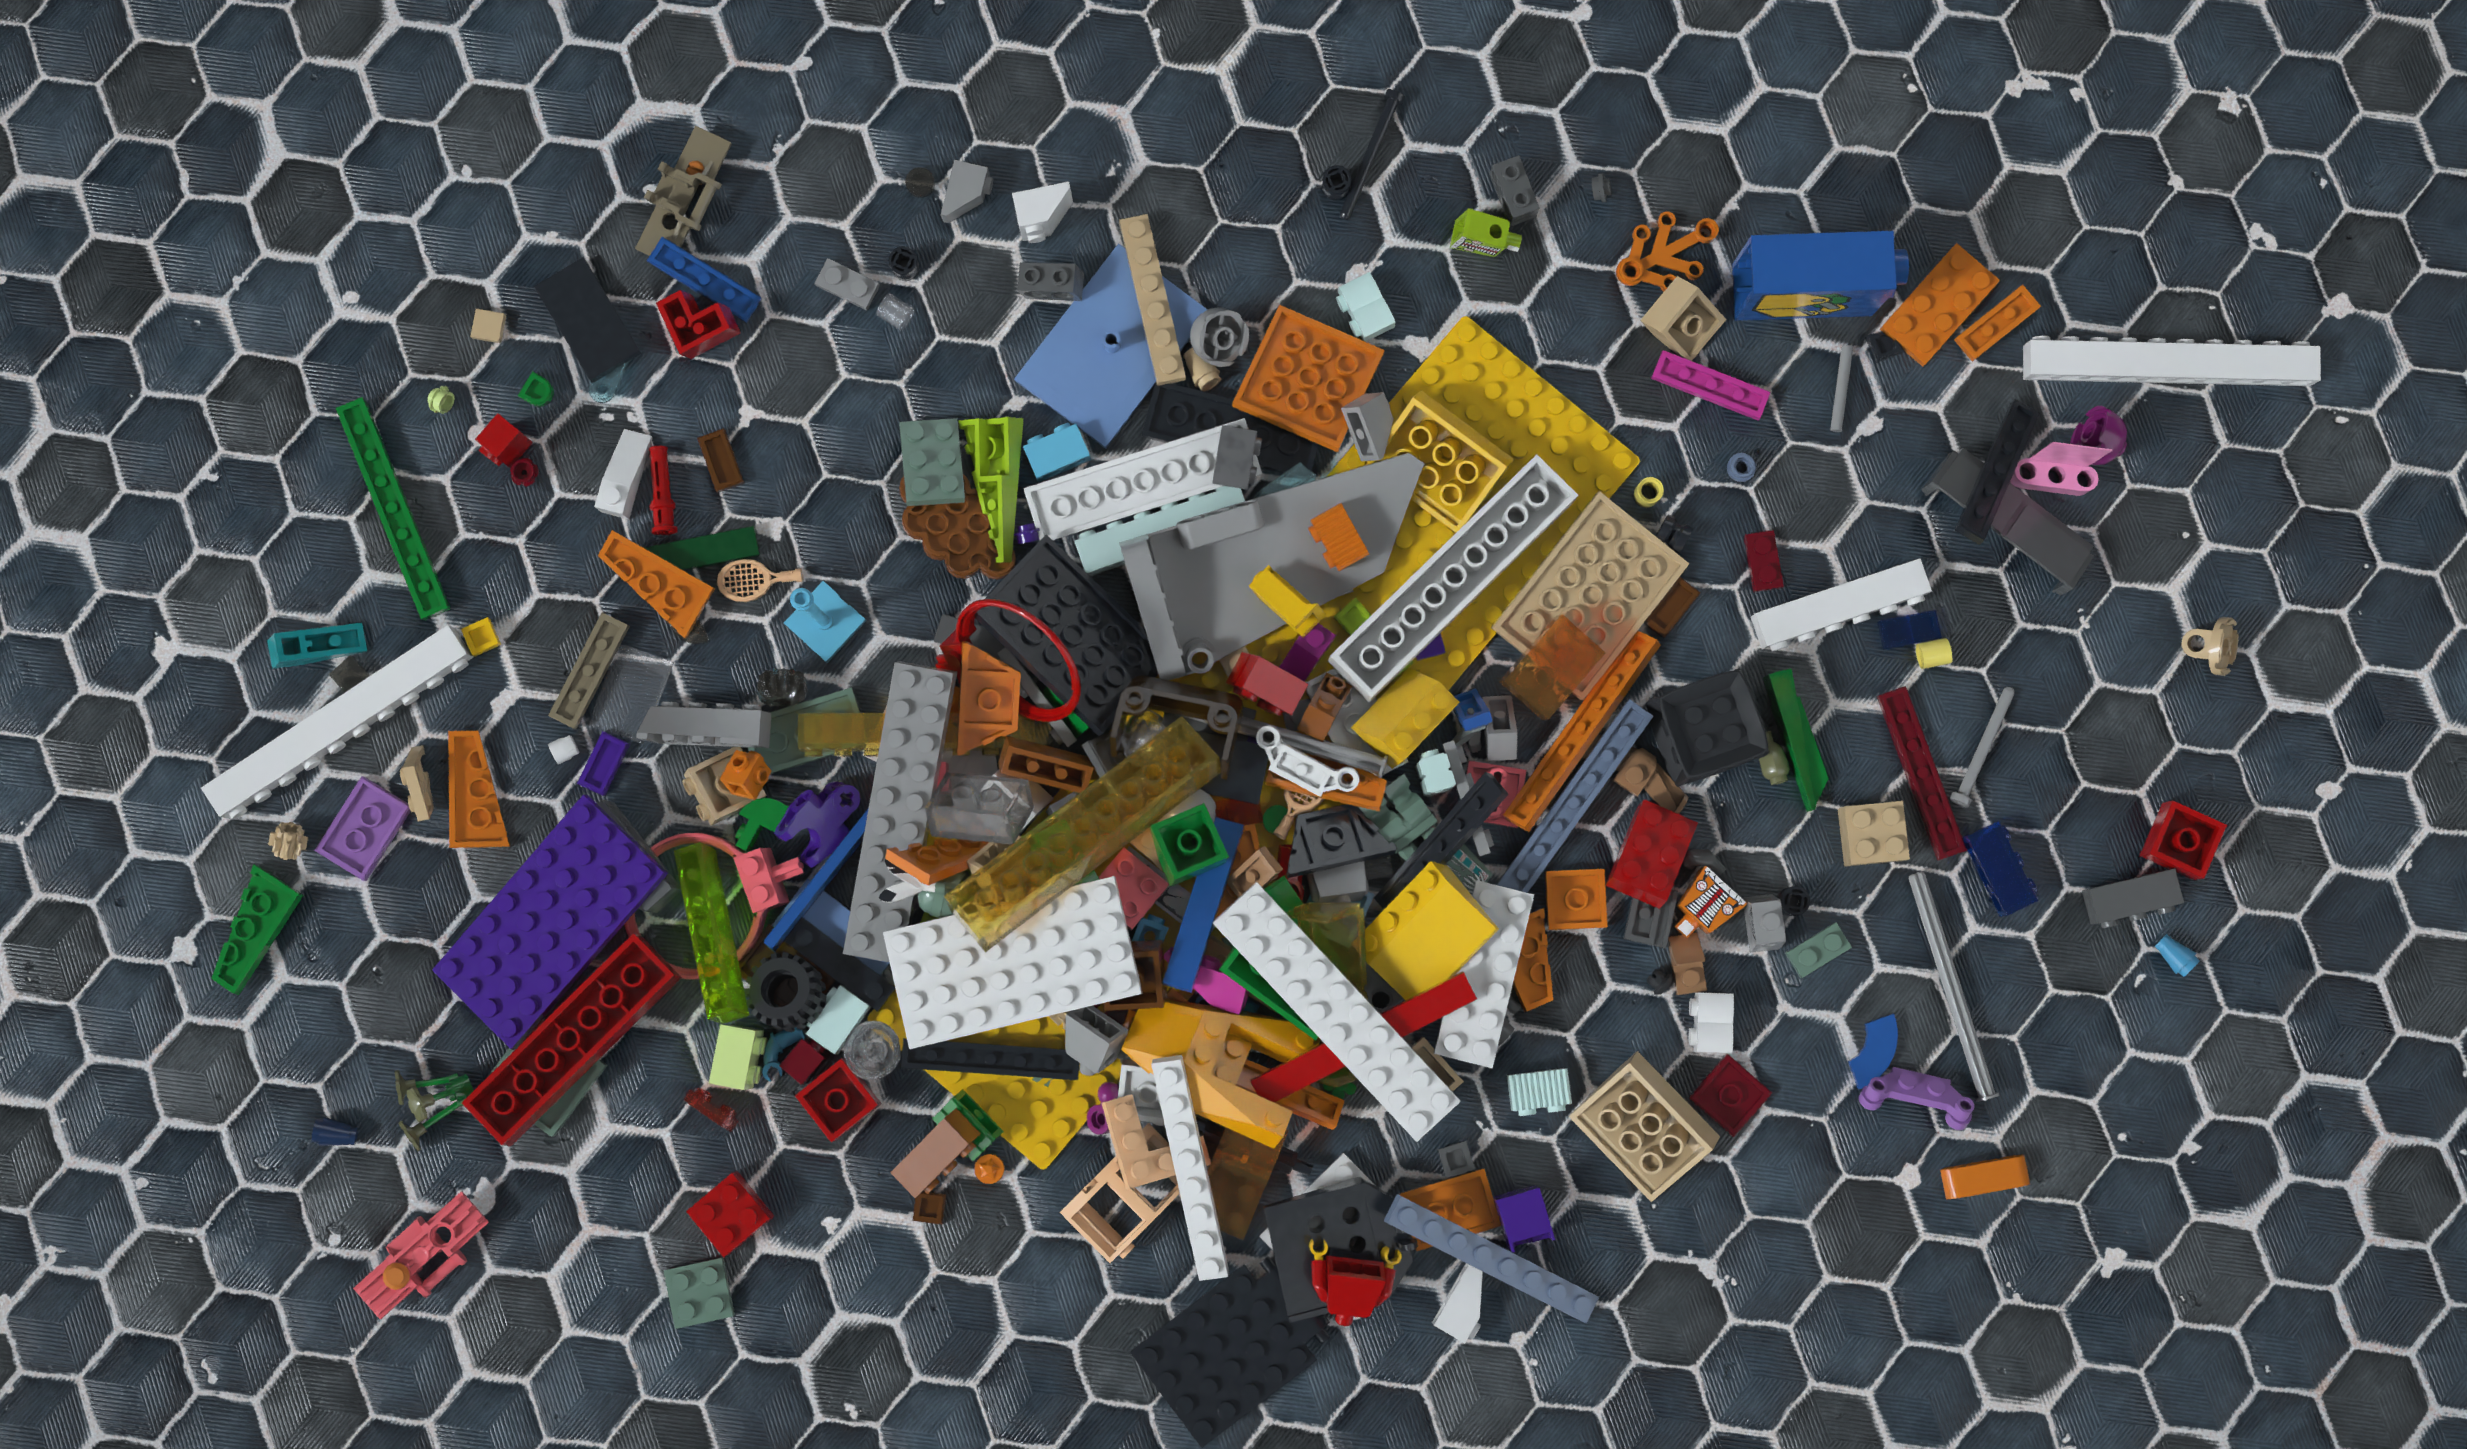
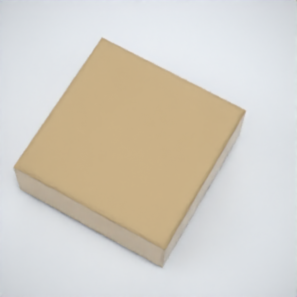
M476 309L470 337L477 340L501 343L506 315L504 313Z

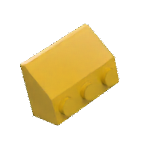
M1408 668L1351 728L1380 757L1384 758L1387 755V764L1393 769L1401 764L1460 702L1439 681L1412 668Z

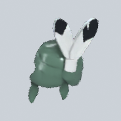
M885 859L888 870L904 882L886 888L880 894L879 899L882 902L893 903L918 894V902L924 912L938 918L960 914L953 889L959 885L961 880L974 886H978L975 878L970 876L967 871H962L928 886Z

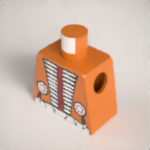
M1703 866L1698 870L1676 905L1685 916L1675 925V928L1686 938H1689L1698 927L1706 934H1709L1744 908L1747 903L1707 866Z

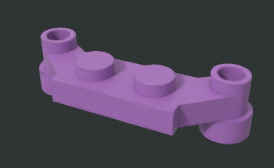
M1893 1067L1889 1074L1880 1078H1872L1868 1086H1864L1859 1095L1860 1104L1868 1110L1879 1109L1885 1098H1893L1946 1110V1123L1955 1130H1963L1968 1126L1975 1107L1971 1099L1963 1097L1950 1085L1951 1080Z

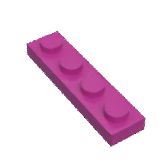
M1664 350L1660 354L1651 377L1653 380L1758 421L1762 416L1771 393Z

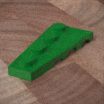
M256 864L252 866L250 872L252 874L248 888H244L241 896L243 901L237 917L234 916L230 926L233 929L229 940L223 945L211 978L236 995H240L304 896Z

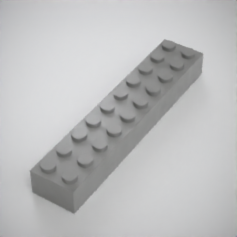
M903 661L894 663L843 954L889 962L883 932L910 926L913 923L918 894L893 903L882 902L879 899L880 894L886 888L904 882L888 870L885 864L886 851L888 848L897 847L899 851L908 850V845L920 843L922 847L927 845L957 671Z

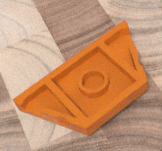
M962 641L957 755H964L971 749L989 744L996 738L1005 737L1018 730L1021 672L966 641Z

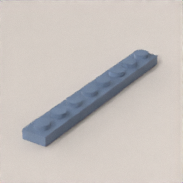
M1627 700L1496 885L1528 893L1653 718V715L1632 700Z
M1398 1194L1384 1219V1222L1586 1324L1599 1299L1597 1295Z

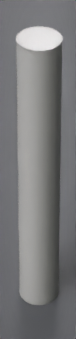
M1849 345L1841 347L1830 431L1842 432L1853 347Z

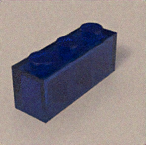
M1999 821L1993 822L1962 837L1967 853L1999 917L2008 916L2038 901L2035 895L2038 893L2037 887L2031 878L2026 877L2022 869L2024 867L2023 859L2017 851H2013L2009 843L2011 836L2004 825H2000Z

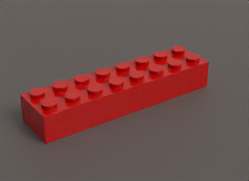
M633 933L462 1104L502 1146H512L682 977L642 936Z

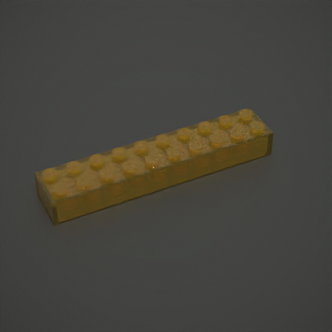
M1181 716L944 895L950 911L984 952H987L1220 774L1221 764L1219 756Z

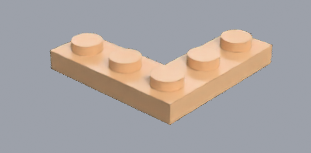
M1132 1094L1102 1103L1126 1190L1176 1175L1169 1146L1148 1151ZM1200 1136L1206 1166L1211 1165L1204 1137Z

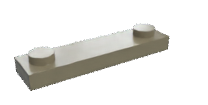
M603 612L601 613L548 715L549 717L577 730L630 627L629 625Z

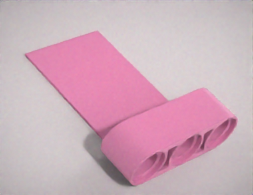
M2052 442L2032 457L2020 460L2010 482L2015 487L2021 489L2081 496L2093 490L2099 481L2096 470L2089 466L2110 453L2112 449ZM2020 467H2025L2030 471V479L2027 480L2021 477ZM2049 470L2055 471L2058 474V483H2053L2049 479ZM2078 474H2082L2087 478V487H2083L2078 483Z

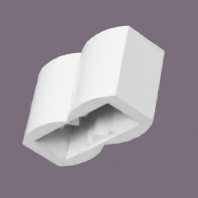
M1695 993V998H1690L1689 1015L1694 1016V1028H1689V1046L1694 1047V1052L1732 1053L1734 994Z

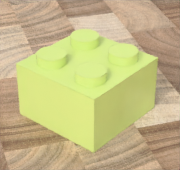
M720 1024L709 1084L741 1090L753 1089L754 1084H758L761 1077L762 1067L758 1066L760 1054L764 1055L767 1044V1037H763L764 1030L732 1024Z

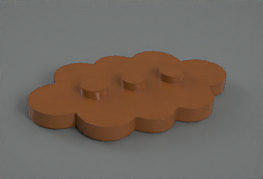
M964 474L965 503L907 506L902 516L904 531L913 539L922 540L926 555L935 560H944L946 569L956 578H970L980 571L988 578L998 580L1005 578L1014 569L1016 560L1014 551L1012 552L1011 563H996L995 558L998 557L994 540L989 538L988 531L991 530L988 516L983 514L977 490L971 489L969 480ZM903 476L900 482L899 491L901 498L906 503L905 483Z

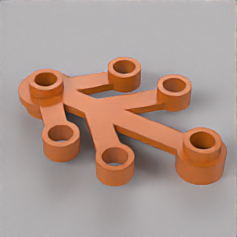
M1665 211L1660 214L1657 220L1659 228L1652 252L1642 259L1640 258L1643 246L1648 241L1651 231L1646 225H1638L1632 233L1634 241L1629 257L1622 259L1616 268L1618 280L1626 286H1635L1641 281L1659 286L1664 292L1667 289L1664 281L1667 279L1673 281L1676 276L1672 274L1663 276L1647 270L1655 265L1685 273L1686 277L1690 280L1699 279L1704 270L1700 262H1688L1672 256L1698 242L1705 244L1712 242L1718 235V224L1713 219L1704 218L1697 223L1692 233L1666 246L1670 229L1673 228L1676 218L1672 212ZM1669 217L1672 223L1664 225L1662 218ZM1703 228L1708 229L1710 236L1704 237L1700 230ZM1643 230L1646 232V237L1641 239L1637 236L1636 232ZM1691 266L1697 267L1699 274H1691L1689 268ZM1625 269H1634L1635 275L1632 277L1627 276Z

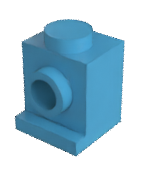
M1149 914L1147 919L1142 918L1132 941H1145L1144 934L1147 931H1152L1155 933V940H1162L1164 942L1169 927L1164 926V919Z

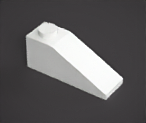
M627 429L623 430L602 478L594 507L600 512L629 520L649 453V447L653 439L652 436Z
M1467 1263L1464 1265L1432 1321L1434 1326L1464 1344L1468 1338L1474 1339L1481 1326L1478 1323L1482 1288L1481 1270Z

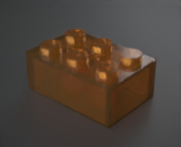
M1560 614L1553 618L1499 682L1539 718L1547 720L1550 719L1606 652L1563 614Z

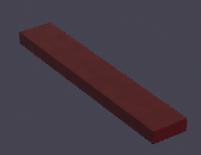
M1906 686L1876 696L1937 861L1967 851Z

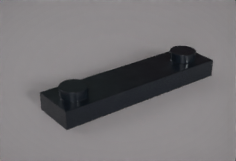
M801 917L784 940L876 1011H880L896 989L894 985L855 956L843 954L844 948L803 917Z

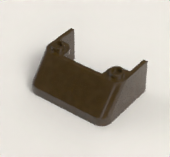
M1141 675L1134 677L1120 696L1110 735L1111 756L1117 757L1128 715L1138 716L1145 713L1147 709L1207 720L1209 727L1213 731L1227 735L1221 765V779L1227 780L1243 715V702L1241 698L1229 692Z

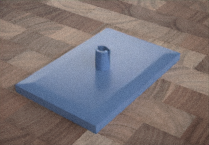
M1119 243L1084 287L1082 301H1074L1014 378L1018 384L1073 425L1077 424L1081 431L1105 449H1107L1156 383L1126 250ZM1162 276L1181 352L1190 340V330L1193 322L1201 313L1208 309ZM1111 340L1117 342L1116 344L1114 343L1112 345L1107 344Z

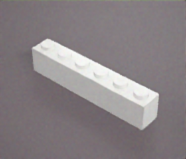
M1917 559L1757 612L1751 616V620L1761 648L1770 647L1773 652L1788 647L1787 641L1798 638L1800 643L1815 638L1814 632L1825 629L1826 633H1831L1842 629V623L1853 620L1854 624L1871 619L1870 613L1879 610L1881 615L1898 610L1897 604L1906 601L1908 606L1925 601L1924 595H1927L1932 590L1921 559Z

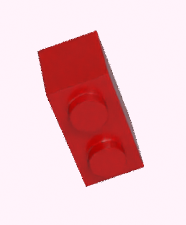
M499 413L495 415L475 438L482 445L479 451L497 466L504 463L509 468L533 443Z

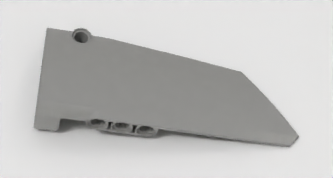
M1405 453L1179 521L1176 526L1119 542L1160 679L1170 681L1193 673H1206L1212 668L1214 662L1287 624L1265 605L1249 587L1255 575L1264 570L1268 565L1310 601L1311 604L1318 603L1320 606L1384 573L1424 463L1412 454ZM1339 503H1342L1369 552V555L1341 571H1338L1336 566L1330 569L1322 553L1327 551L1322 541L1316 543L1308 530L1312 526L1311 519ZM1197 652H1205L1208 657L1204 663L1195 664L1192 662L1193 655Z

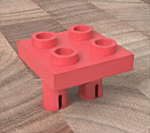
M1468 761L1466 774L1471 773L1474 784L1485 772L1491 773L1508 793V796L1483 823L1518 828L1517 825L1507 821L1503 814L1524 786L1527 770Z
M1125 847L1122 848L1099 876V879L1116 877L1127 928L1131 931L1170 885Z

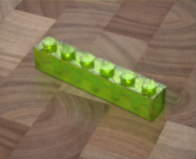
M701 842L674 850L707 1019L725 1024L749 1016L716 850Z

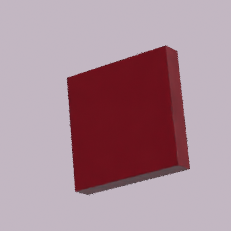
M1725 1054L1688 1098L1727 1133L1735 1137L1772 1092L1729 1054Z

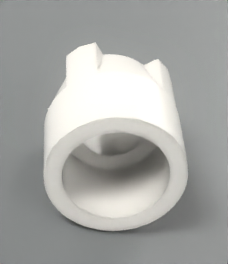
M570 735L548 744L558 765L580 753L573 737Z

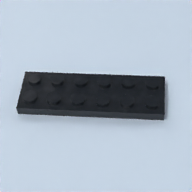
M1157 382L1155 383L1142 437L1168 443L1245 418L1248 430L1257 431V438H1262L1260 454L1257 456L1260 467L1310 480L1319 444L1232 407L1234 399L1171 383L1157 386Z

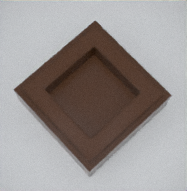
M924 1191L915 1198L913 1221L942 1225L947 1194L930 1192L927 1195Z

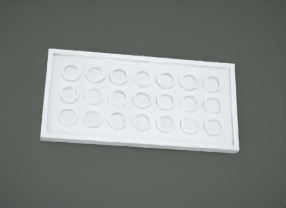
M1115 876L883 932L909 1049L1143 994Z

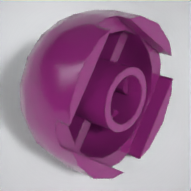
M2104 406L2092 408L2085 414L2089 418L2084 425L2079 422L2076 426L2070 444L2112 449L2110 453L2091 464L2105 465L2116 457L2121 456L2127 446V429L2123 419L2112 410Z

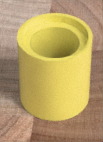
M1654 477L1644 478L1634 490L1636 503L1645 508L1654 506L1663 495L1662 483ZM1642 487H1652L1656 493L1655 498H1645L1641 492Z
M1947 638L1916 644V656L1921 669L1952 663V651Z

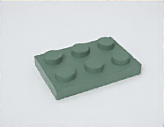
M957 418L899 422L906 506L965 503Z

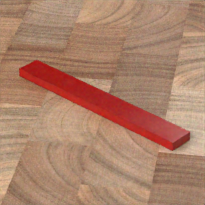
M1462 971L1380 1014L1401 1037H1404L1477 1000V997ZM1323 1042L1251 1079L1250 1082L1258 1096L1275 1103L1340 1070L1345 1065Z

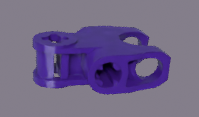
M839 781L828 783L818 795L812 790H807L800 794L787 808L774 834L786 842L792 839L799 831L807 828L810 833V841L807 848L802 852L800 860L806 866L812 868L832 854L850 832V829L843 822L857 809L860 803V794L855 787Z

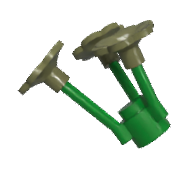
M395 1070L399 1105H404V1098L407 1094L409 1108L415 1115L416 1120L420 1122L414 1127L406 1125L403 1121H400L398 1124L414 1148L420 1151L419 1137L427 1132L426 1129L458 1107L463 1106L462 1102L473 1092L467 1074L459 1077L456 1073L448 1077L416 1081L415 1079L405 1081L400 1074V1070ZM449 1083L444 1085V1091L434 1095L429 1093L421 1096L417 1089ZM448 1097L450 1102L456 1100V1102L423 1124L421 1123L427 1119L425 1108L434 1105L435 1101Z

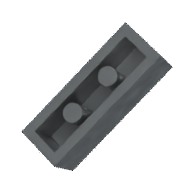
M2175 869L2082 890L2090 924H2101V928L2119 925L2118 919L2129 917L2130 922L2148 918L2146 912L2157 910L2158 915L2176 911L2175 905L2184 903Z

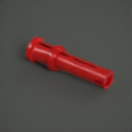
M666 446L649 447L653 501H651L649 508L653 511L654 527L651 529L653 535H671L678 532V527L674 526L673 510L676 508V503L671 499L668 447Z

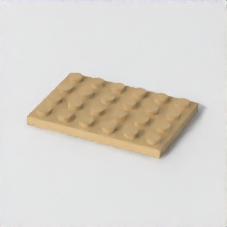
M1599 491L1518 592L1491 629L1577 698L1584 700L1684 572L1689 563Z

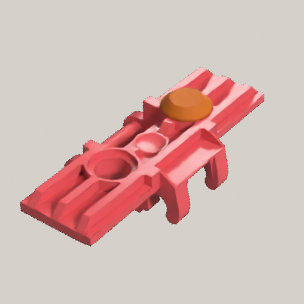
M461 1191L429 1221L425 1222L423 1217L418 1216L399 1236L389 1242L386 1249L390 1255L353 1289L379 1319L386 1316L415 1289L423 1297L427 1298L431 1294V1290L459 1264L463 1266L467 1262L466 1257L459 1249L484 1228L489 1221ZM442 1226L447 1227L451 1232V1239L448 1243L444 1242L439 1234L436 1233ZM443 1251L450 1257L424 1281L419 1277L418 1273L423 1269V1266L437 1253Z

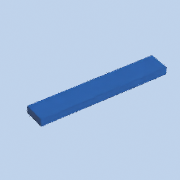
M868 809L765 938V945L772 951H777L801 917L807 913L863 842Z
M1218 817L1215 818L1214 825L1229 858L1225 864L1197 875L1163 979V985L1190 993L1193 991L1214 925L1213 921L1216 919L1244 831L1243 824Z

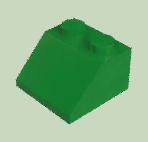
M1205 803L1150 826L1158 860L1171 887L1225 864L1229 858Z

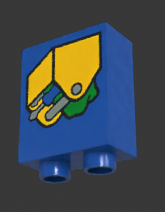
M1894 231L1751 235L1732 263L1735 321L1873 316L1888 298L1894 297L1897 289L1896 285L1907 283L1909 275L1907 250L1894 249Z

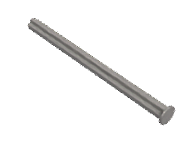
M1183 716V717H1186V718H1190V719L1197 720V721H1200V722H1203V723H1207V724H1208V721H1207V720H1202V719H1197V718H1192V717ZM1242 716L1238 733L1256 738L1257 732L1262 726L1271 724ZM1275 726L1280 731L1282 741L1301 752L1379 774L1378 778H1382L1388 760L1387 755L1383 758L1324 740L1321 742L1311 736ZM1267 731L1264 733L1266 739H1274L1272 732Z
M1924 872L1912 874L1908 879L1978 1094L1976 1102L1997 1097L1999 1092L1995 1093Z

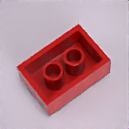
M1644 799L1635 811L1605 886L1660 909L1668 900L1698 822Z

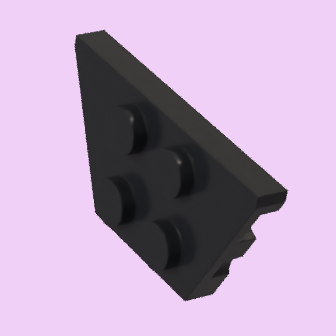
M1344 804L1298 815L1296 819L1286 875L1287 878H1293L1395 854L1397 848L1393 842L1389 843L1378 832L1379 828L1371 820L1365 818L1358 806Z

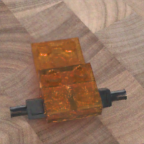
M1196 1117L1198 1130L1203 1132L1202 1136L1204 1139L1217 1144L1211 1165H1209L1207 1171L1220 1231L1244 1240L1273 1168L1290 1174L1293 1169L1309 1177L1314 1165L1297 1159V1152L1283 1147L1288 1129H1286L1283 1138L1273 1149L1209 1119L1205 1121Z

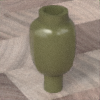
M1767 731L1765 733L1769 754L1760 758L1759 763L1763 776L1770 780L1771 785H1777L1788 781L1787 775L1790 769L1783 748L1773 741L1771 731Z

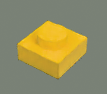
M488 617L461 629L470 652L474 657L501 645L491 619Z

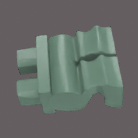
M1403 773L1386 786L1385 798H1383L1380 812L1362 807L1358 808L1363 812L1366 819L1371 820L1379 828L1378 832L1389 843L1393 842L1396 845L1397 850L1395 853H1398L1401 858L1407 861L1417 850L1412 841L1419 835L1425 840L1437 827L1435 823L1438 821L1420 796L1410 791V783ZM1386 799L1395 806L1397 814L1387 808Z

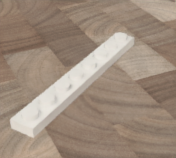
M1182 1055L1153 1059L1151 1063L1199 1281L1228 1277V1263Z

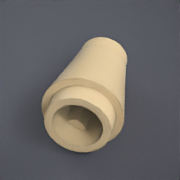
M1193 348L1184 353L1183 357L1186 360L1195 387H1199L1201 391H1207L1221 381L1220 371L1216 366L1204 362L1194 352Z

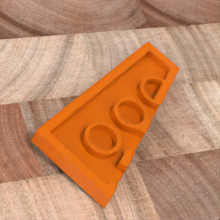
M448 731L449 848L510 847L479 731Z

